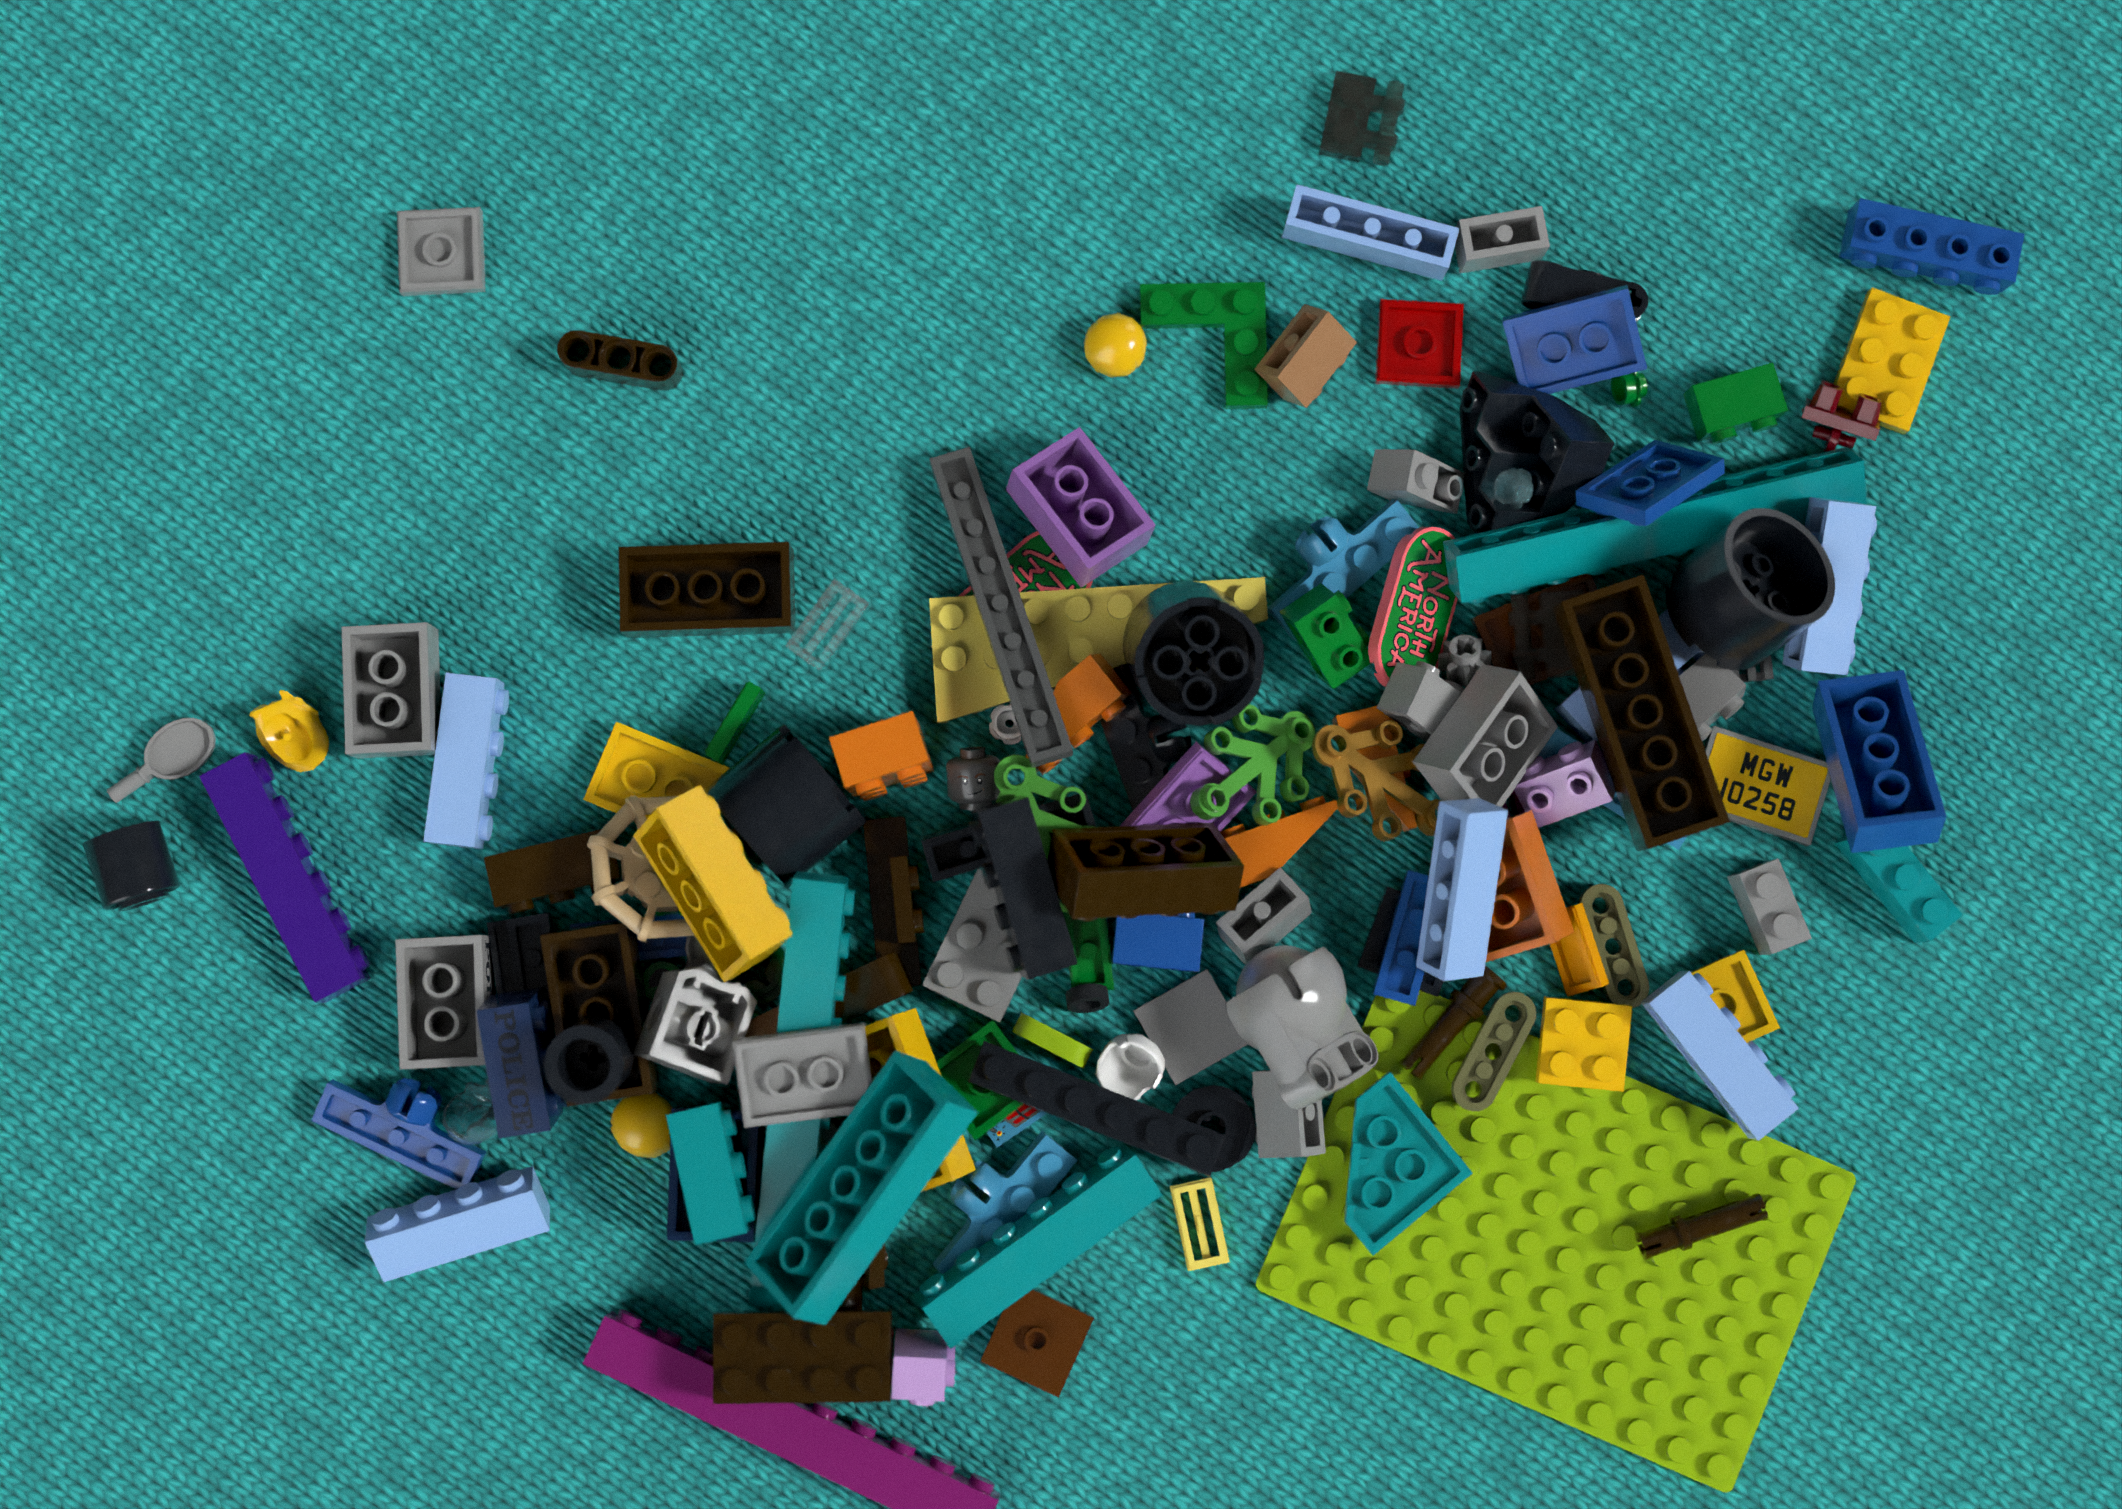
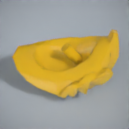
M280 690V700L272 701L268 705L262 704L250 712L249 716L255 719L257 737L267 752L285 767L297 772L314 770L324 761L329 750L327 732L319 720V714L316 709L305 703L302 698L295 697L288 691Z

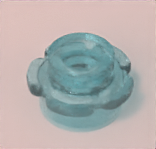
M1512 468L1501 472L1494 482V495L1496 499L1502 504L1510 505L1514 510L1520 509L1523 503L1529 502L1533 495L1530 473L1522 468L1518 470Z

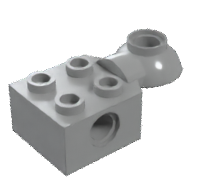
M687 936L685 950L688 960L685 968L662 973L633 1054L709 1083L728 1084L735 1066L732 1041L736 1038L745 1037L757 1001L740 982H731L732 979L724 983L696 936Z

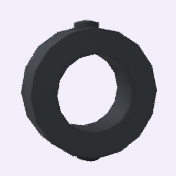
M1102 984L1078 985L1067 990L1065 993L1067 1008L1071 1012H1095L1109 1005L1108 989Z

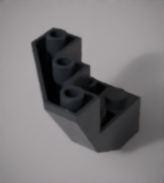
M1473 371L1467 388L1462 393L1459 406L1467 524L1477 534L1566 513L1576 503V490L1602 474L1615 443L1596 420L1559 398L1483 372Z

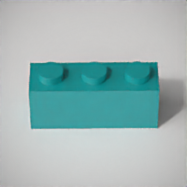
M1846 834L1834 843L1914 943L1932 941L1963 916L1908 846L1851 853Z
M722 1101L666 1115L694 1244L698 1245L749 1232L751 1230L750 1222L756 1221V1213L751 1195L744 1196L740 1179L746 1177V1168L742 1153H734L731 1136L737 1134L732 1110H725Z

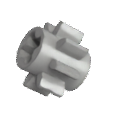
M1461 634L1454 637L1451 641L1445 640L1443 642V653L1438 654V669L1446 671V680L1457 683L1460 686L1466 687L1482 664L1491 666V651L1483 650V639H1477L1471 635Z

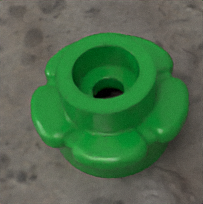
M1634 372L1611 378L1612 396L1618 405L1630 404L1631 407L1640 405L1641 398L1646 396L1648 389L1647 380L1642 373Z

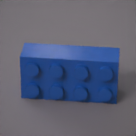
M1904 670L1818 681L1812 710L1851 853L1938 842L1947 816Z

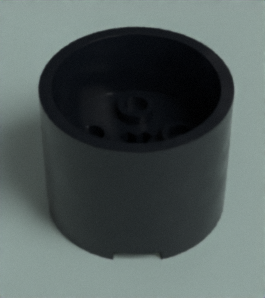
M1755 508L1739 514L1675 567L1676 570L1672 577L1671 587L1666 590V605L1674 628L1689 648L1695 644L1704 653L1717 660L1716 666L1729 670H1745L1761 663L1827 613L1835 594L1834 572L1822 545L1804 525L1782 512L1766 508Z
M1194 581L1170 583L1149 593L1131 613L1123 637V654L1126 666L1149 704L1168 720L1180 725L1181 723L1187 725H1217L1223 723L1243 711L1251 703L1261 686L1264 667V645L1255 625L1226 594L1217 588ZM1195 650L1204 658L1200 664L1192 661L1188 656L1192 651Z
M784 723L704 789L705 793L712 796L717 802L722 814L786 888L792 885L793 877L797 871L808 872L867 822L797 737L792 735Z

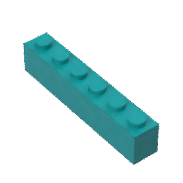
M1122 1144L1120 1147H1111L1098 1157L1097 1163L1085 1172H1077L1068 1177L1063 1182L1062 1188L1052 1196L1040 1198L1032 1203L1027 1209V1214L1016 1222L1006 1223L996 1229L991 1236L992 1239L980 1248L969 1249L960 1255L956 1260L955 1266L943 1274H935L923 1282L920 1291L914 1294V1297L951 1349L1163 1194L1137 1155L1125 1144Z

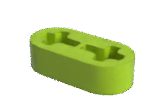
M1022 1012L1012 1030L1017 1035L1083 1069L1093 1052L1092 1048Z

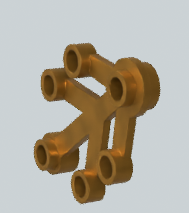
M1387 720L1376 726L1375 729L1349 734L1341 726L1327 725L1315 734L1312 752L1320 764L1331 768L1339 796L1337 801L1339 812L1347 818L1356 817L1366 810L1368 800L1373 817V834L1381 841H1389L1401 833L1402 823L1398 816L1390 813L1385 793H1387L1416 813V824L1421 832L1428 836H1435L1437 822L1435 810L1438 811L1439 801L1442 800L1434 799L1430 801L1391 775L1412 769L1420 772L1413 763V760L1425 744H1420L1407 753L1369 760L1356 750L1375 745L1388 749L1398 744L1402 740L1403 731L1397 722ZM1384 728L1391 732L1392 741L1384 736ZM1331 739L1338 744L1339 752L1332 748ZM1349 768L1361 776L1366 796L1361 791L1354 789ZM1348 797L1355 800L1356 810L1349 807ZM1383 821H1387L1390 824V834L1383 829Z

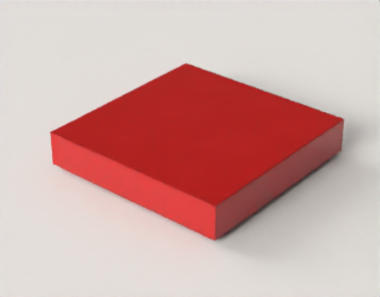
M1380 299L1375 384L1458 389L1461 376L1464 304Z

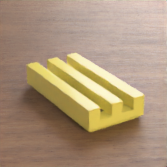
M1212 1177L1170 1185L1187 1270L1192 1271L1229 1263L1230 1260ZM1205 1188L1219 1255L1213 1257L1210 1254L1197 1190ZM1188 1192L1202 1254V1259L1194 1260L1180 1193Z

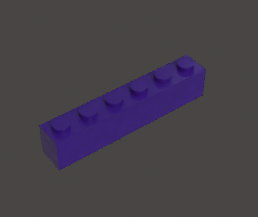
M244 752L200 775L199 777L314 1002L326 1003L370 980L371 977L366 970L370 967V961L363 948L359 944L354 946L347 931L351 929L350 922L340 907H334L328 893L332 892L331 885L320 869L315 870L309 858L313 854L312 848L302 832L296 833L290 821V818L294 817L293 811L283 795L277 796L271 784L275 777L267 761L264 758L258 759L256 755Z

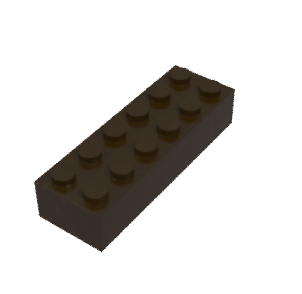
M1644 575L1561 601L1553 608L1636 851L1647 850L1729 823L1727 811Z

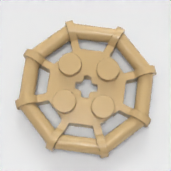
M635 795L627 797L625 799L626 804L596 836H590L587 847L591 849L594 883L592 900L595 905L603 906L638 935L637 940L642 942L652 938L695 935L685 919L653 921L656 912L679 911L636 839L633 837L626 847L614 844L613 842L632 821L635 822L639 829L647 820L645 815L652 814L657 807L678 796L637 798ZM726 825L729 832H733L737 835L738 838H740V835L735 828L731 829ZM609 857L621 860L623 881L615 885H611ZM628 893L631 897L634 895L642 902V906L647 909L645 918L621 900L619 896Z

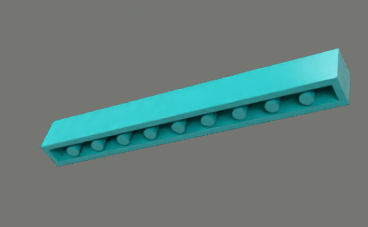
M1844 447L1720 476L1708 484L1707 487L1699 490L1681 502L1680 505L1672 508L1647 526L1632 525L1629 521L1613 516L1598 515L1595 511L1584 508L1443 541L1449 588L1461 603L1477 604L1488 600L1490 596L1502 593H1524L1530 587L1540 584H1562L1574 576L1604 574L1610 571L1612 567L1625 564L1643 565L1650 562L1651 558L1667 554L1672 556L1685 555L1691 549L1702 546L1739 514L1755 508H1766L1782 512L1805 526L1810 497L1867 504L1864 460L1849 448Z
M799 871L793 877L789 910L790 930L793 935L786 941L777 1033L840 1026L842 1024V1018H834L836 1001H844L846 976L839 975L840 958L848 959L851 933L843 932L845 915L853 916L855 890L848 889L849 877ZM832 1117L767 1125L755 1247L827 1147V1145L821 1144L822 1128L830 1129ZM752 1272L748 1305L784 1308Z

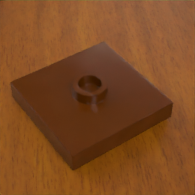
M1032 1289L1002 1311L980 1362L1059 1398L1094 1320V1316L1036 1289Z

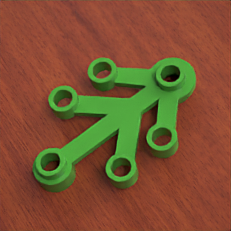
M1249 704L1243 711L1232 718L1234 727L1242 733L1256 730L1273 735L1275 738L1265 745L1233 737L1231 732L1224 727H1218L1206 733L1204 746L1210 754L1220 755L1225 753L1248 760L1219 784L1208 783L1193 791L1190 804L1194 814L1200 819L1211 820L1223 815L1228 809L1229 798L1258 775L1256 803L1252 807V816L1262 826L1277 822L1281 817L1282 809L1279 802L1274 799L1277 759L1285 752V779L1280 784L1281 796L1287 802L1293 803L1304 799L1309 793V784L1302 776L1303 752L1311 748L1315 736V728L1310 718L1302 712L1291 711L1278 719L1262 715L1257 707ZM1244 713L1249 716L1250 725L1244 721ZM1295 727L1299 732V736L1295 732ZM1216 735L1222 740V748L1216 744ZM1291 783L1296 785L1297 795L1292 791ZM1211 794L1216 800V805L1211 801ZM1264 805L1267 806L1270 811L1269 818L1264 814Z
M1022 755L1006 756L997 764L994 771V781L1000 793L996 803L1017 796L1029 798L1047 860L1051 840L1049 832L1052 833V829L1095 827L1092 825L1080 826L1040 810L1032 794L1033 792L1059 801L1064 810L1075 813L1080 811L1086 802L1085 794L1079 787H1065L1037 776L1036 768H1031L1029 759ZM1012 769L1023 771L1024 779L1021 783L1015 785L1008 781V773ZM1071 791H1075L1080 795V802L1074 807H1069L1064 802L1065 795ZM1059 900L1062 911L1068 912L1062 901Z

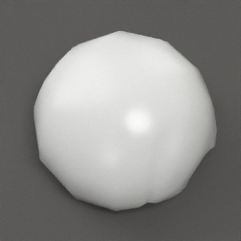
M1120 1034L1110 1040L1102 1050L1097 1061L1095 1075L1101 1087L1137 1101L1146 1091L1151 1088L1155 1089L1163 1077L1165 1059L1158 1046L1144 1035Z

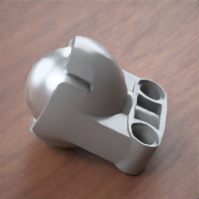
M1284 945L1274 946L1259 952L1243 968L1237 982L1236 996L1224 1004L1227 1018L1235 1032L1251 1047L1260 1051L1277 1081L1282 1099L1287 1105L1296 1110L1318 1102L1363 1076L1376 1065L1379 1057L1375 1043L1363 1032L1346 1003L1347 989L1343 971L1335 957L1325 947L1310 953L1298 947Z

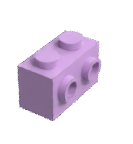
M1596 740L1583 745L1581 742H1573L1560 749L1558 754L1546 759L1537 756L1534 762L1526 769L1525 775L1514 789L1525 812L1532 810L1538 828L1611 802L1616 791L1605 758Z
M896 1328L891 1399L909 1400L911 1404L917 1406H930L935 1404V1401L944 1402L945 1386L954 1387L955 1346L950 1349L938 1330Z

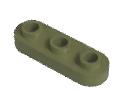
M1607 884L1590 886L1582 892L1578 904L1583 903L1609 981L1608 985L1602 987L1604 994L1610 1003L1631 1005L1632 1008L1641 1005L1640 1002L1648 996L1649 982L1622 896L1614 887ZM1596 898L1603 899L1606 904V909L1602 914L1596 913L1592 908V903ZM1610 938L1616 940L1619 946L1618 951L1614 955L1609 954L1605 949V943ZM1623 979L1628 980L1631 984V991L1625 996L1618 991V984Z
M1507 992L1500 995L1492 1004L1451 1084L1452 1097L1461 1108L1469 1111H1481L1489 1107L1494 1101L1536 1019L1535 1005L1525 994ZM1510 1005L1516 1006L1519 1010V1017L1514 1022H1510L1505 1017V1010ZM1490 1043H1495L1499 1047V1055L1493 1060L1489 1059L1485 1054V1048ZM1475 1081L1478 1083L1480 1091L1477 1096L1471 1098L1466 1094L1465 1087L1468 1082Z

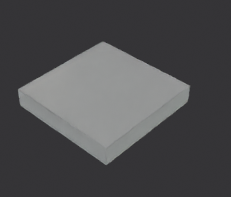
M480 207L397 211L399 293L402 296L486 292L483 211Z
M1208 969L1133 1011L1148 1038L1161 1051L1165 1059V1068L1175 1085L1248 1044L1235 1032L1230 1024L1224 1005L1227 1002Z

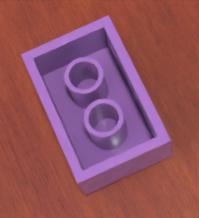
M1080 427L1012 469L1006 491L1081 588L1148 544L1156 524Z

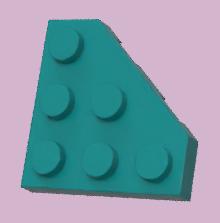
M1389 1071L1355 1098L1344 1213L1345 1223L1371 1255L1374 1256L1473 1174Z

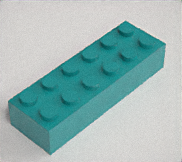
M895 1050L744 1263L793 1318L826 1325L978 1112L926 1061Z

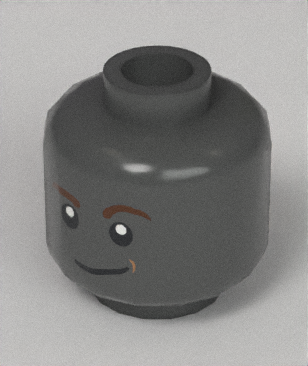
M985 747L961 748L960 756L950 759L946 764L949 798L953 802L959 803V808L962 810H976L993 804V801L998 798L1000 793L994 781V771L1000 760L993 755L986 754Z

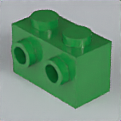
M1773 363L1692 385L1683 394L1698 442L1711 438L1713 444H1718L1736 438V431L1751 427L1753 433L1773 428L1778 425L1776 419L1788 411Z
M1320 583L1279 612L1317 677L1330 688L1335 689L1371 664L1367 648L1370 638L1358 623L1355 625L1352 623L1348 614L1353 610L1345 596L1339 590L1332 592Z

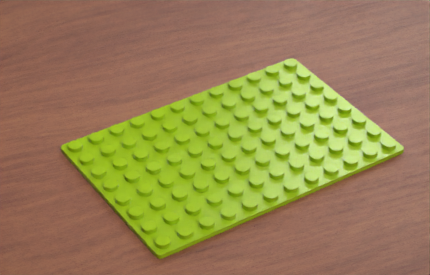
M1419 991L1416 1005L1411 1006L1375 995L1361 1029L1375 1043L1379 1056L1378 1062L1366 1074L1334 1092L1323 1118L1326 1153L1307 1157L1255 1282L1257 1289L1724 1493L1730 1492L1735 1485L1856 1183L1855 1175L1850 1171L1766 1135L1759 1141L1750 1139L1744 1134L1737 1123L1626 1075L1624 1092L1537 1083L1535 1080L1540 1039L1528 1034L1492 1104L1481 1111L1465 1110L1454 1101L1451 1093V1084L1486 1015H1483L1480 1019L1477 1018L1476 1021L1470 1019L1423 1075V1078L1419 1080L1411 1072L1421 1061L1420 1057L1409 1070H1406L1399 1061L1417 1044L1451 1004V1001L1441 996L1435 997ZM1495 1043L1488 1044L1485 1048L1486 1056L1491 1060L1497 1058L1499 1047ZM1389 1071L1473 1174L1373 1256L1345 1223L1344 1213L1355 1098ZM1475 1081L1468 1082L1465 1087L1466 1094L1471 1098L1477 1096L1480 1091V1087ZM1755 1193L1761 1195L1766 1205V1208L1761 1210L1768 1212L1767 1220H1761L1692 1243L1693 1247L1685 1251L1677 1248L1645 1260L1638 1248L1641 1242H1637L1635 1234L1638 1232H1644L1670 1223L1672 1217L1680 1215V1217L1686 1218L1752 1196Z

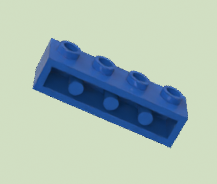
M1860 198L1848 210L1839 258L1851 260L1852 265L1860 268L1869 269L1881 266L1892 269V273L1897 276L1915 277L1918 274L1932 277V281L1939 285L1956 286L1960 283L1973 286V290L1977 293L1996 295L1999 292H2003L2016 281L2025 234Z

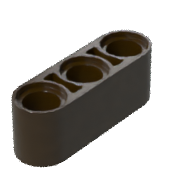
M580 330L565 333L557 345V353L560 360L572 374L580 377L660 391H668L675 388L683 377V368L675 353L664 345ZM580 345L589 347V353L584 360L580 362L570 361V354L575 347ZM624 352L630 354V361L624 368H611L612 358L616 354ZM657 361H671V369L666 375H652V367Z
M896 952L885 955L844 974L846 976L844 1001H836L834 1018H842L843 1024L913 991Z

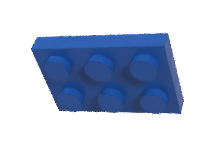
M1628 285L1502 318L1517 381L1520 385L1552 394L1647 369Z
M1653 440L1577 489L1576 504L1579 507L1593 510L1598 515L1613 516L1629 521L1632 525L1647 526L1725 474L1724 458Z

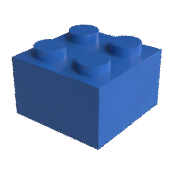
M1180 913L1173 917L1162 915H1142L1133 919L1116 917L1111 964L1199 972L1204 919H1196L1195 913Z

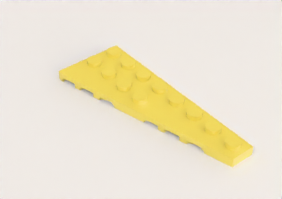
M1265 577L1194 581L1205 583L1222 591L1245 613L1254 625L1267 621ZM1170 583L1019 592L1051 687H1056L1057 682L1090 654L1101 653L1112 668L1126 664L1123 654V637L1131 613L1149 593ZM974 595L929 598L937 723H947L950 720L982 712L988 708L1009 702Z

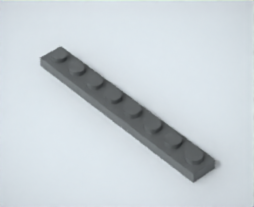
M967 447L930 458V466L1031 768L1073 756V749L971 449Z

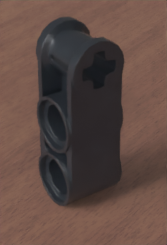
M1536 260L1530 263L1521 304L1533 310L1628 285L1629 291H1632L1630 298L1637 323L1648 306V295L1641 285L1634 282L1606 277L1593 271L1571 269L1550 261Z

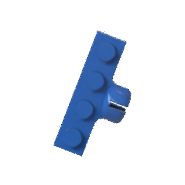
M402 1078L394 1083L385 1101H378L336 1080H331L326 1084L311 1119L312 1122L454 1189L474 1181L487 1152L440 1130L435 1125V1117L442 1103L441 1095L431 1086H428L426 1093L419 1092L422 1082L409 1078Z

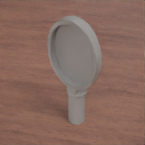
M182 718L163 726L153 735L145 748V764L140 767L137 766L136 770L108 788L107 793L115 803H118L145 783H149L154 777L171 780L194 773L208 761L214 751L216 737L213 728L205 721L196 718Z

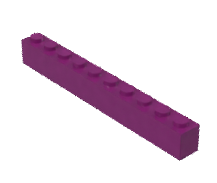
M619 1309L618 1314L611 1311L604 1316L582 1363L891 1509H995L998 1504L1000 1493L993 1490L995 1484L987 1478L974 1473L971 1474L970 1478L954 1472L956 1466L950 1461L936 1455H932L930 1460L915 1453L916 1446L898 1437H893L890 1442L875 1435L877 1428L860 1419L854 1418L852 1423L837 1417L838 1410L826 1403H813V1405L809 1403L713 1404V1350L700 1345L697 1346L696 1350L691 1349L680 1343L682 1339L680 1335L662 1327H659L657 1332L641 1325L643 1319L627 1310Z

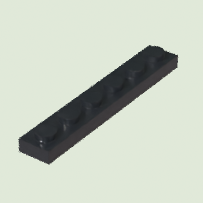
M985 1041L968 1083L1208 1177L1211 1176L1225 1135Z

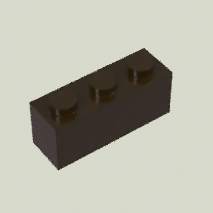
M601 829L484 857L494 906L502 909L508 908L509 914H516L534 909L533 901L549 898L550 904L562 903L576 899L574 892L591 888V892L594 894L591 849L587 847L590 836H596ZM616 838L613 843L619 845L618 839ZM609 857L611 885H615L616 881L622 880L621 860Z

